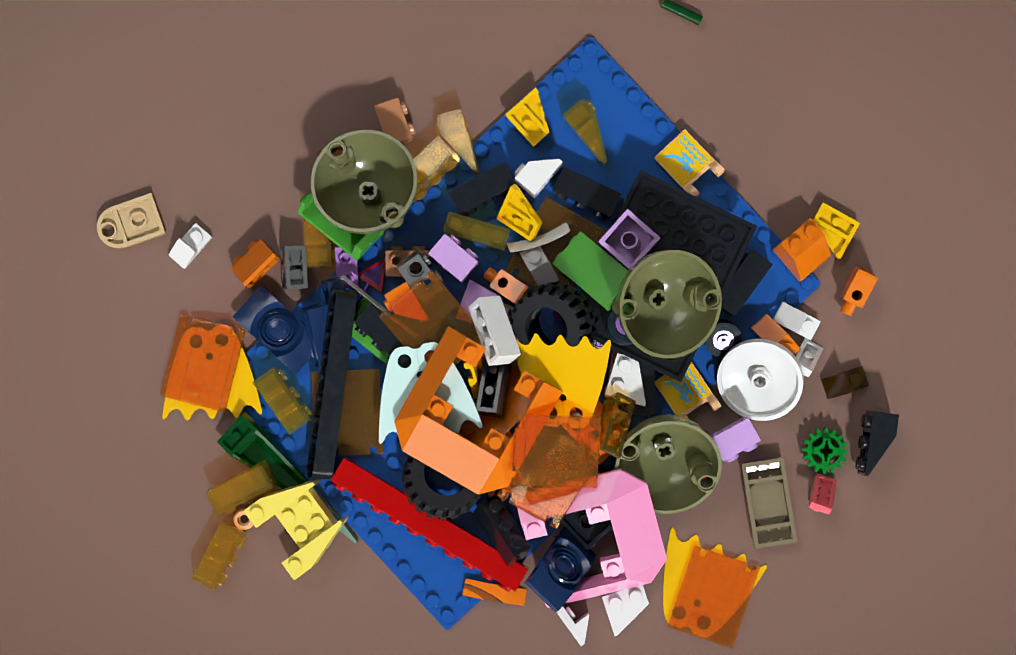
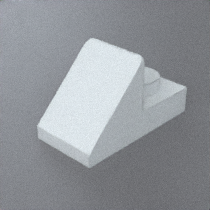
M195 223L182 239L179 238L176 241L169 256L182 268L186 269L213 237Z
M540 246L519 253L538 286L559 280Z
M785 302L781 303L773 318L778 324L809 340L812 339L821 322Z
M804 338L800 345L801 349L795 354V357L802 367L803 375L809 377L823 348Z
M562 606L557 614L580 646L584 645L589 612L574 621L573 619L576 616L570 607L565 608Z

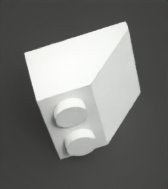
M560 159L529 161L526 165L522 163L515 171V182L535 198L560 169L562 161Z

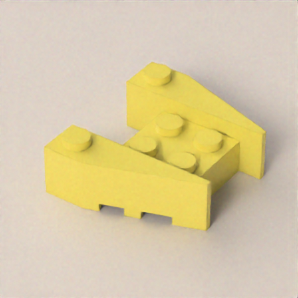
M314 479L266 494L244 510L256 528L276 515L298 545L300 550L282 562L293 580L318 563L323 553L349 518L346 515L337 521L314 490L313 486L319 483L321 479Z

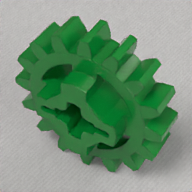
M824 427L822 433L818 428L815 429V435L808 433L810 440H803L807 446L801 448V451L806 452L802 459L809 460L807 467L814 465L813 471L815 472L821 468L822 474H826L827 469L834 473L835 466L841 469L840 461H847L843 454L849 453L848 450L843 448L848 444L847 442H841L843 435L835 436L836 430L833 429L829 433L826 427ZM820 438V442L816 446H812L814 441ZM830 438H832L833 440H835V442L837 443L838 447H834V446L831 444V439H830ZM826 446L829 449V453H826L824 456L823 453H820V449ZM811 454H816L820 464L813 459ZM834 455H838L835 461L830 463V459Z

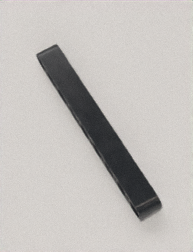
M333 289L330 293L307 462V476L312 479L330 480L334 472L357 301L355 291Z

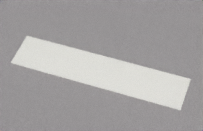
M345 275L340 276L415 338L419 336Z

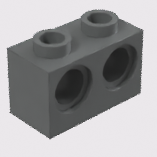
M306 245L280 247L282 289L308 288Z
M417 249L398 262L397 269L421 303H423L443 289L441 282L444 279L437 270L433 271L429 266L431 261L425 253L421 254ZM413 262L421 264V268L417 271H413L409 267ZM430 279L434 284L430 288H425L422 286V282Z

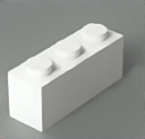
M500 296L479 297L468 308L481 345L486 348L484 354L488 365L510 364L521 353Z

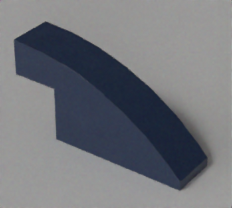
M340 277L321 281L325 302L301 308L314 368L319 372L330 293L333 289L345 290L344 280Z

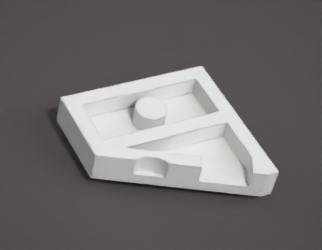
M617 353L605 395L645 406L646 402L639 362Z
M643 585L602 596L615 636L649 604Z

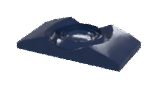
M262 285L233 315V318L295 374L312 357L305 324Z
M563 527L529 575L525 584L556 613L575 592L577 584L591 568L596 554L591 549L587 550Z

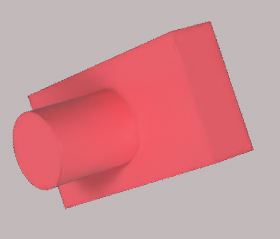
M816 473L813 480L809 508L816 512L820 511L828 515L830 514L833 507L836 479Z

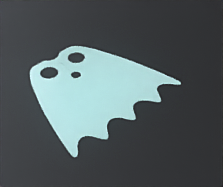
M424 343L417 349H412L408 346L399 347L392 352L386 369L379 418L380 444L388 433H397L394 420L419 379L417 373L419 371L423 372L427 365L424 358L425 353L429 350L435 351L438 343ZM403 354L411 358V365L408 368H402L398 364V358ZM453 363L435 393L438 397L454 405L443 425L459 433L462 423L470 420L479 428H482V422L471 395Z

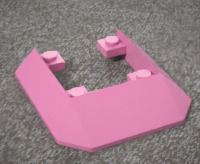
M621 468L515 494L519 518L526 540L547 535L544 519L586 509L589 524L611 520L620 553L600 558L603 573L581 578L575 592L565 604L652 583L667 560L647 482Z

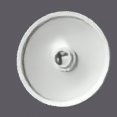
M750 339L736 344L725 354L718 369L717 385L722 399L734 412L751 420L767 421L784 416L795 407L801 397L804 376L798 359L785 346L767 339Z

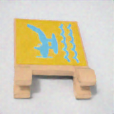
M686 129L654 157L659 165L685 192L696 197L699 196L700 192L692 184L708 169H711L717 177L721 176L725 170Z
M692 362L682 382H678L666 375L655 381L656 387L675 415L688 418L687 414L705 402H708L713 411L722 407Z

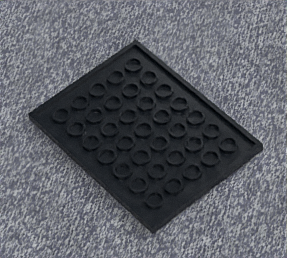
M639 170L615 220L616 222L628 209L655 232L661 240L649 254L662 250H681L701 258L717 277L722 298L757 228L756 225ZM602 246V249L605 252H607L611 257H613L617 262H619L623 267H625L619 260H617L610 252H608ZM581 289L579 295H585L587 298L586 303L588 306L591 304L594 309L591 312L592 316H596L597 323L593 327H596L597 330L596 335L592 337L594 341L604 345L610 340L611 349L678 382H682L697 349L681 357L659 358L643 352L634 344L618 345L614 343L605 331V321L609 312ZM710 293L705 298L706 303L710 300Z

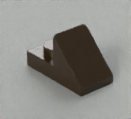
M863 366L821 379L827 399L849 394L852 391L869 386Z

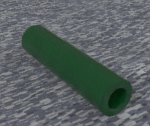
M664 0L661 8L698 26L703 18L702 15L671 0Z

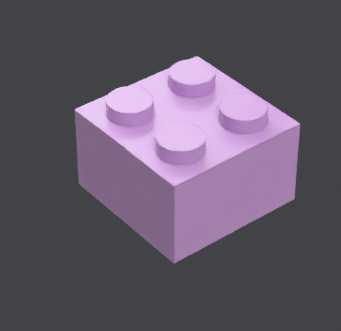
M627 209L598 242L625 267L630 269L636 262L647 256L661 238Z
M444 234L428 255L458 281L463 283L478 265L476 260L478 257L469 248L463 250L460 247L461 242L451 234L448 237Z
M742 417L711 434L720 451L722 461L728 463L737 459L739 452L743 450L744 452H749L757 448V443L761 441L750 419L747 417Z

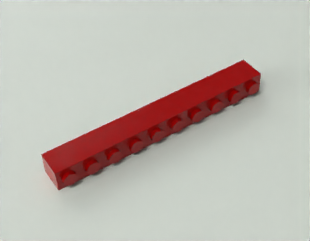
M347 457L342 460L331 478V481L334 482L333 486L338 490L344 492L346 489L353 493L351 497L358 502H368L371 504L370 509L378 514L386 513L389 515L388 519L397 525H400V523L406 525L408 532L415 536L419 534L426 538L425 542L435 548L437 545L444 548L443 553L453 559L455 556L462 559V564L467 568L473 570L475 567L482 571L480 575L491 581L492 578L500 582L498 586L507 592H510V590L516 591L529 570L527 566L519 561L507 566L494 546L447 518L439 520L435 516L431 519L426 517L427 513L423 511L420 514L416 510V505L414 503L411 505L407 500L409 498L408 494H404L403 491Z

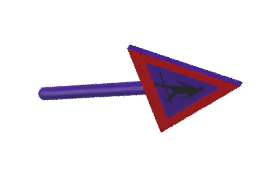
M386 258L358 273V277L367 283L363 288L364 292H367L370 285L382 292ZM361 293L357 297L356 306L363 298Z

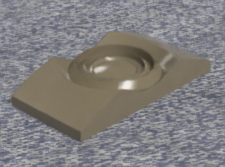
M784 457L741 464L754 548L797 542Z

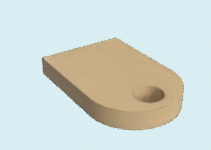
M153 193L106 209L100 215L97 222V232L100 239L106 245L117 249L127 248L166 234ZM107 225L114 227V234L110 237H106L103 233L104 227Z

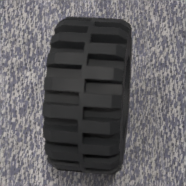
M550 282L527 292L516 302V308L511 312L513 320L510 324L515 337L521 344L528 345L534 334L537 333L546 345H553L555 342L545 336L539 324L541 309L543 307L551 308L557 311L565 320L567 325L566 343L571 347H575L584 336L588 338L591 345L593 344L594 340L592 337L596 335L597 330L593 325L597 321L596 316H592L591 313L594 310L592 305L588 306L586 303L587 298L584 294L580 296L578 289L574 287L568 289V285L565 283L557 285L556 282Z
M410 455L408 456L403 467L404 494H408L409 498L407 500L411 505L414 503L417 507L416 510L420 514L423 511L427 513L426 517L431 519L434 516L438 517L439 520H445L448 517L455 519L459 515L467 513L481 497L482 494L478 495L464 486L454 495H441L434 492L427 485L424 478L427 465Z

